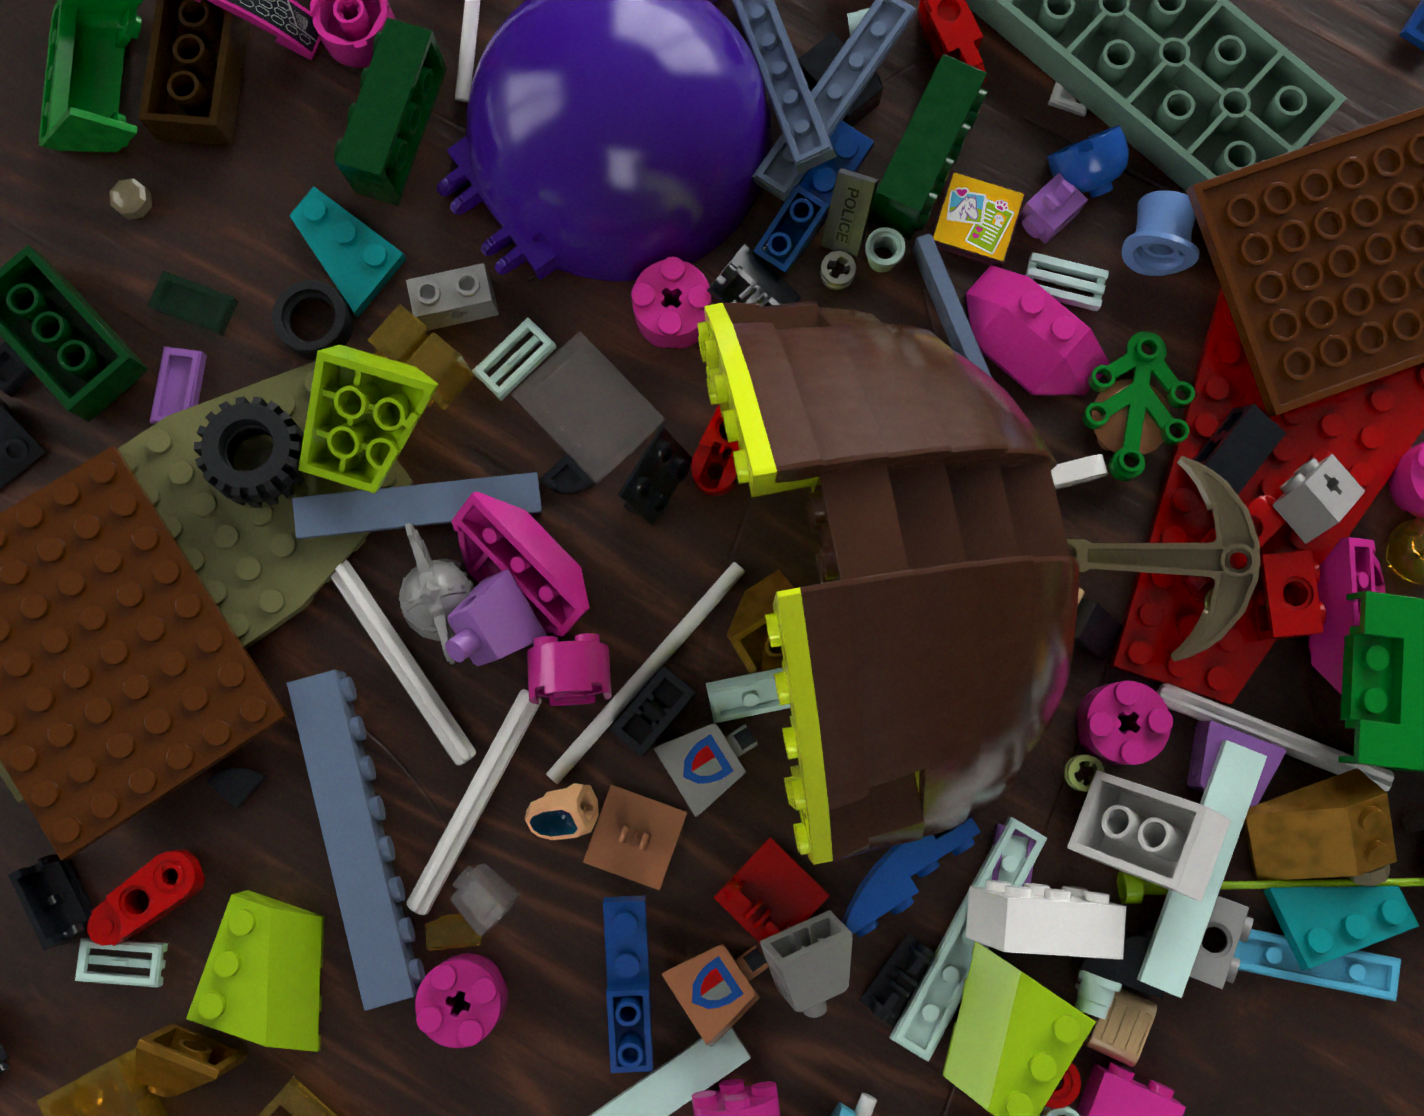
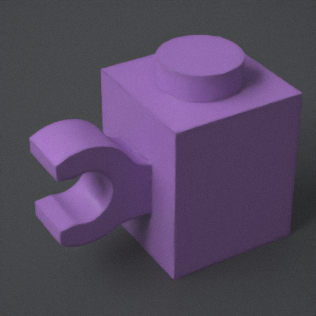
M1058 173L1025 204L1018 218L1022 221V225L1029 235L1039 238L1046 244L1079 214L1088 199Z

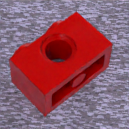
M1312 550L1260 555L1258 582L1252 594L1258 641L1306 637L1324 633L1323 625L1326 622V610L1323 603L1319 601L1317 584L1320 581V569L1317 562L1313 560ZM1285 586L1291 588L1295 594L1293 605L1288 604L1283 597Z

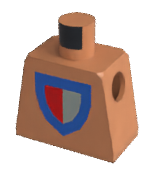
M721 944L662 973V976L704 1042L709 1046H713L758 1001L760 996L750 981L769 967L756 945L735 959L728 948Z

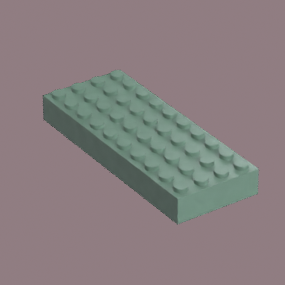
M966 0L969 8L1110 128L1120 125L1127 142L1185 191L1190 186L1302 148L1347 99L1229 0Z

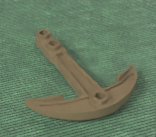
M1181 456L1177 463L1187 472L1197 486L1207 511L1213 510L1216 540L1214 542L1091 543L1086 539H1067L1068 548L1073 551L1074 557L1079 562V572L1103 569L1211 577L1215 580L1210 609L1204 608L1191 634L1179 648L1170 654L1174 662L1192 657L1208 649L1226 635L1245 613L1258 582L1260 569V544L1248 508L1226 480L1201 463ZM1235 553H1242L1247 557V564L1242 569H1235L1230 565V557Z

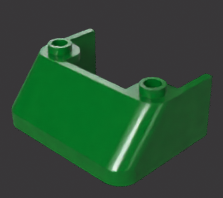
M57 0L53 9L49 31L39 128V145L41 147L55 151L117 153L121 148L127 147L129 141L137 134V126L126 123L125 115L119 113L124 51L131 38L136 40L140 34L142 19L137 16V7L143 0Z

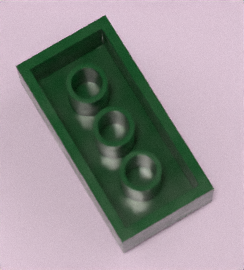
M387 17L383 30L378 31L373 43L374 55L370 66H366L362 72L360 79L361 91L357 102H353L349 107L347 115L348 126L344 137L340 138L336 143L334 159L341 173L356 194L399 206L445 77L447 66L432 30Z
M942 55L876 190L868 222L881 228L895 229L903 238L908 240L911 239L916 228L923 231L933 210L934 203L949 177L948 174L960 155L965 143L964 141L969 130H972L988 91L982 88L987 75L986 72L948 55Z
M26 245L0 268V335L69 412L90 422L149 370L54 264L31 246Z

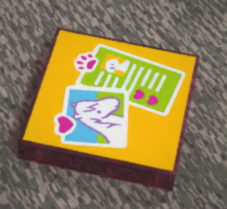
M952 170L931 234L937 248L1003 268L1027 193Z

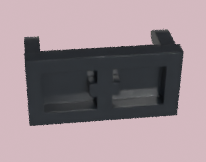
M1255 404L1233 408L1193 460L1216 472L1229 483L1238 495L1286 433Z
M57 854L37 859V864L18 869L8 875L44 950L67 944L86 933L87 923L92 915L91 911L94 910L71 860H60Z

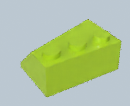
M340 344L318 350L298 470L375 494L379 491L439 384L415 366Z
M250 890L232 894L186 1019L265 1047L319 1052L321 1035H318L319 1013L322 1009L320 969L323 967L324 916Z
M974 941L971 953L972 960L968 976L965 978L957 1022L954 1023L942 1075L994 1116H1039L1096 1021L979 942Z

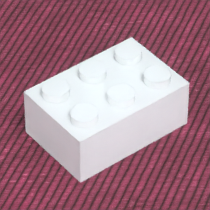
M1096 770L1067 848L1094 861L1202 902L1231 820L1207 806Z
M986 880L985 887L969 886L966 938L1002 952L1123 960L1126 906L1109 902V894L1091 892L1087 888L1062 886V890L1051 889L1048 885L1024 883V887L1011 886L1012 883L997 880Z

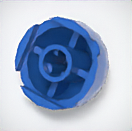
M1114 126L1047 156L1048 167L1053 178L1060 173L1067 182L1074 185L1081 193L1089 192L1091 198L1100 196L1114 189L1111 182L1123 174L1128 164L1129 149L1127 139L1121 126Z

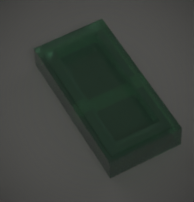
M162 271L147 306L157 312L223 336L238 301L232 296Z

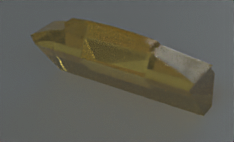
M451 914L438 917V919L424 925L428 951L481 946L483 925L479 918L468 916V914Z

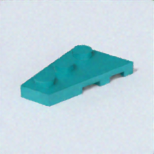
M314 186L289 215L357 317L363 313L407 259L396 247Z
M1399 886L1282 887L1263 890L1302 971L1419 927Z

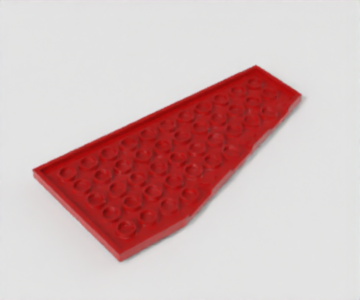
M1220 288L1192 384L1195 390V397L1185 407L1182 418L1189 427V435L1181 444L1173 448L1146 543H1198L1215 525L1213 510L1207 511L1197 486L1177 461L1181 456L1193 460L1233 408L1255 404L1267 415L1222 288ZM1424 363L1269 417L1286 434L1238 494L1243 503L1264 495H1269L1277 500L1283 494L1279 487L1295 475L1294 472L1312 458L1321 462L1331 454L1337 458L1365 492L1339 523L1306 544L1290 525L1285 522L1260 548V555L1312 550L1313 560L1320 567L1340 539L1349 537L1397 468L1402 456L1411 448L1424 429ZM1178 431L1177 438H1180L1181 434ZM1137 572L1122 621L1123 627L1118 635L1109 667L1160 684L1168 683L1224 705H1231L1277 640L1258 641L1252 596L1245 613L1221 640L1192 657L1174 662L1170 654L1179 648L1191 634L1204 610V597L1214 587V584L1209 581L1200 590L1192 593L1180 582L1184 575ZM1285 586L1283 597L1288 604L1293 605L1295 594L1291 588Z

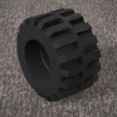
M244 396L235 398L236 405L233 406L227 401L219 405L222 411L217 415L210 411L205 417L209 424L207 427L200 425L197 431L202 441L194 442V451L201 457L195 459L197 467L204 472L202 476L226 498H230L242 506L248 503L253 508H262L263 501L267 502L270 506L278 504L277 497L281 494L289 498L294 494L290 490L291 486L294 483L301 486L305 480L300 475L301 471L298 470L304 436L303 431L286 411H283L279 405L272 401L267 404L263 398L253 397L252 403H250ZM254 435L272 436V453L261 467L252 471H237L235 469V452L244 440Z

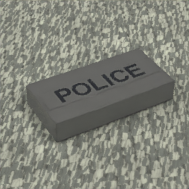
M842 168L838 171L821 247L834 251H843L853 257L860 255L879 179Z

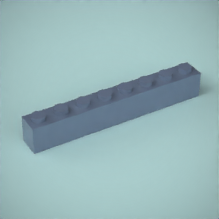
M331 670L288 682L287 687L364 1011L412 998L417 995L418 988L425 978V972L420 958L415 959L411 942L415 941V930L410 917L405 918L401 901L405 900V889L400 876L395 877L391 861L395 860V848L389 835L385 836L381 821L386 818L385 807L382 798L379 795L375 796L372 780L376 779V771L371 756L365 755L362 740L366 739V729L362 718L355 714L352 701L357 699L354 682L350 676L346 677V673L339 670Z

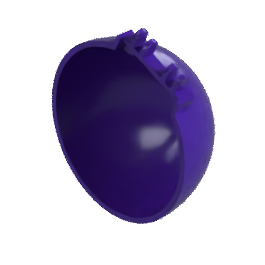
M525 0L496 30L480 58L469 91L466 137L447 149L450 159L457 169L443 178L437 184L436 190L441 196L446 197L469 184L470 187L451 202L450 209L452 212L460 215L483 202L502 229L490 238H487L482 244L480 250L485 256H493L512 243L516 246L496 263L494 269L499 275L507 274L527 261L539 280L559 269L579 277L596 280L632 281L637 280L647 267L668 257H677L691 264L718 247L736 230L749 213L762 188L754 183L752 176L772 148V118L769 97L760 74L759 66L739 31L708 0Z

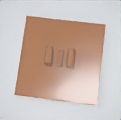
M611 784L583 863L660 891L687 811Z

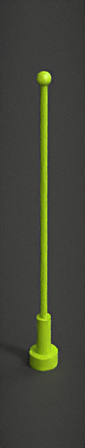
M1118 872L1117 890L1122 904H1141L1144 895H1167L1169 889L1128 873ZM1388 878L1387 881L1375 886H1424V878ZM1350 879L1223 881L1220 890L1282 887H1359L1366 885L1355 884Z

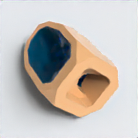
M572 784L564 789L546 792L544 797L531 802L526 810L525 821L530 831L541 838L549 840L577 838L592 832L599 816L598 799L591 785Z

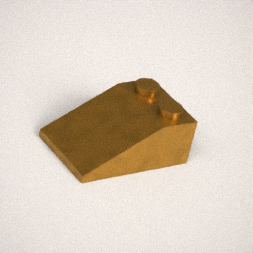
M1358 768L1249 807L1244 821L1253 876L1257 881L1359 876L1397 862L1388 794Z

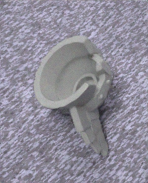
M407 523L405 528L417 566L403 578L399 592L402 614L410 628L424 638L441 641L447 662L454 664L455 661L448 655L445 648L446 642L456 635L448 623V615L475 587L473 582L468 580L467 572L460 570L462 562L446 558L432 560L424 539H421L418 531L414 529L412 524Z

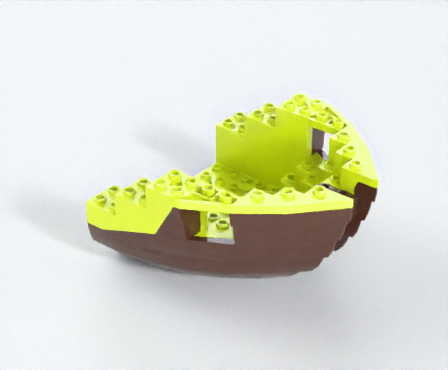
M813 301L763 307L759 303H718L704 306L705 322L697 323L699 347L703 363L706 362L707 365L706 381L711 405H720L728 443L738 441L739 450L733 451L738 483L749 482L751 497L811 486L812 492L809 493V502H806L808 523L812 534L821 533L823 546L820 547V554L816 555L821 584L776 592L773 602L774 613L765 614L771 648L781 646L783 654L781 662L783 672L774 673L779 704H790L792 714L789 716L791 727L782 728L788 760L798 758L799 765L790 767L792 776L784 778L789 805L796 809V811L799 810L801 823L793 824L798 852L801 855L807 854L809 860L815 865L867 853L870 850L922 840L923 837L963 825L969 814L988 806L1002 797L1015 783L1020 767L1031 755L1051 725L1070 675L1076 634L1079 562L1075 557L1070 556L1051 473V470L1057 466L1056 461L1035 427L1009 393L974 363L952 350L930 330L910 325L882 323L873 314L856 310L818 307L817 303Z

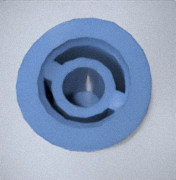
M1155 191L1144 195L1138 201L1136 231L1128 236L1122 245V258L1130 269L1138 274L1147 276H1164L1186 270L1198 261L1199 249L1191 242V234L1196 216L1188 195L1176 191Z

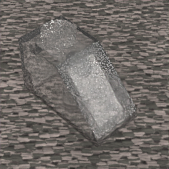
M482 863L475 869L469 865L453 883V886L458 890L450 900L473 930L482 937L499 923L521 896V893L488 865Z

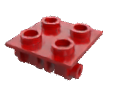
M769 837L713 898L761 944V940L808 920L830 895Z

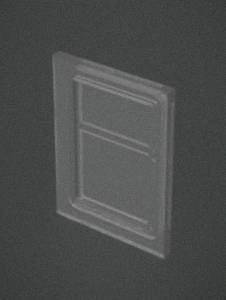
M580 331L511 393L516 401L577 462L596 484L605 478L629 454H632L645 439L666 421Z

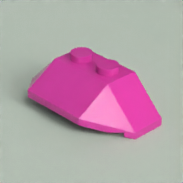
M991 265L965 294L968 322L980 351L1031 395L1084 396L1091 389L1088 383V377L1091 372L1099 365H1110L1091 328L1028 276ZM1096 374V379L1099 380L1103 374Z
M477 491L469 496L451 520L454 531L458 532L459 547L467 572L480 583L483 579L508 569L545 632L565 636L590 608L581 566L526 510Z
M1341 538L1319 567L1320 581L1317 584L1319 601L1323 603L1326 610V622L1323 625L1324 633L1309 637L1308 648L1311 653V665L1341 695L1344 636L1349 635L1350 627L1360 626L1361 602L1347 601L1346 594L1363 591L1386 593L1380 563L1374 555L1376 551L1374 540Z

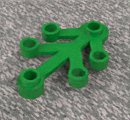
M1144 331L1133 335L1126 345V354L1108 366H1097L1088 377V383L1094 391L1105 392L1114 384L1116 378L1134 369L1132 384L1102 403H1091L1082 414V421L1085 426L1090 429H1099L1109 420V417L1128 406L1122 448L1110 458L1108 464L1111 475L1122 482L1134 480L1145 468L1144 456L1139 451L1145 410L1160 429L1161 438L1166 444L1177 446L1189 435L1187 423L1181 419H1174L1149 386L1152 373L1166 390L1167 401L1174 408L1186 407L1195 397L1193 386L1188 382L1179 381L1165 363L1166 345L1158 335L1152 332ZM1141 345L1148 346L1153 354H1145L1142 351ZM1096 374H1104L1108 379V383H1100L1096 379ZM1175 390L1183 391L1186 395V400L1178 399L1175 395ZM1090 411H1098L1102 416V420H1093L1090 416ZM1169 428H1177L1181 434L1180 438L1173 437L1170 434ZM1124 456H1130L1135 461L1134 468L1125 465Z

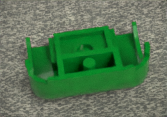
M1371 591L1346 594L1347 601L1361 602L1360 626L1350 627L1349 635L1344 636L1340 720H1345L1346 729L1355 730L1354 756H1339L1338 763L1386 767L1390 771L1424 772V599Z

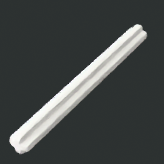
M345 560L343 564L340 563L335 569L336 572L331 576L332 581L453 762L458 766L468 762L476 755L475 748L350 562Z
M1161 684L1157 690L1167 708L1199 721L1212 720L1287 749L1286 755L1339 775L1358 768L1384 791H1389L1392 786L1394 773L1380 766L1338 763L1339 756L1352 755L1171 684Z
M522 689L519 692L407 900V906L411 911L425 916L431 910L537 712L542 699L539 697V705L530 703L528 690Z

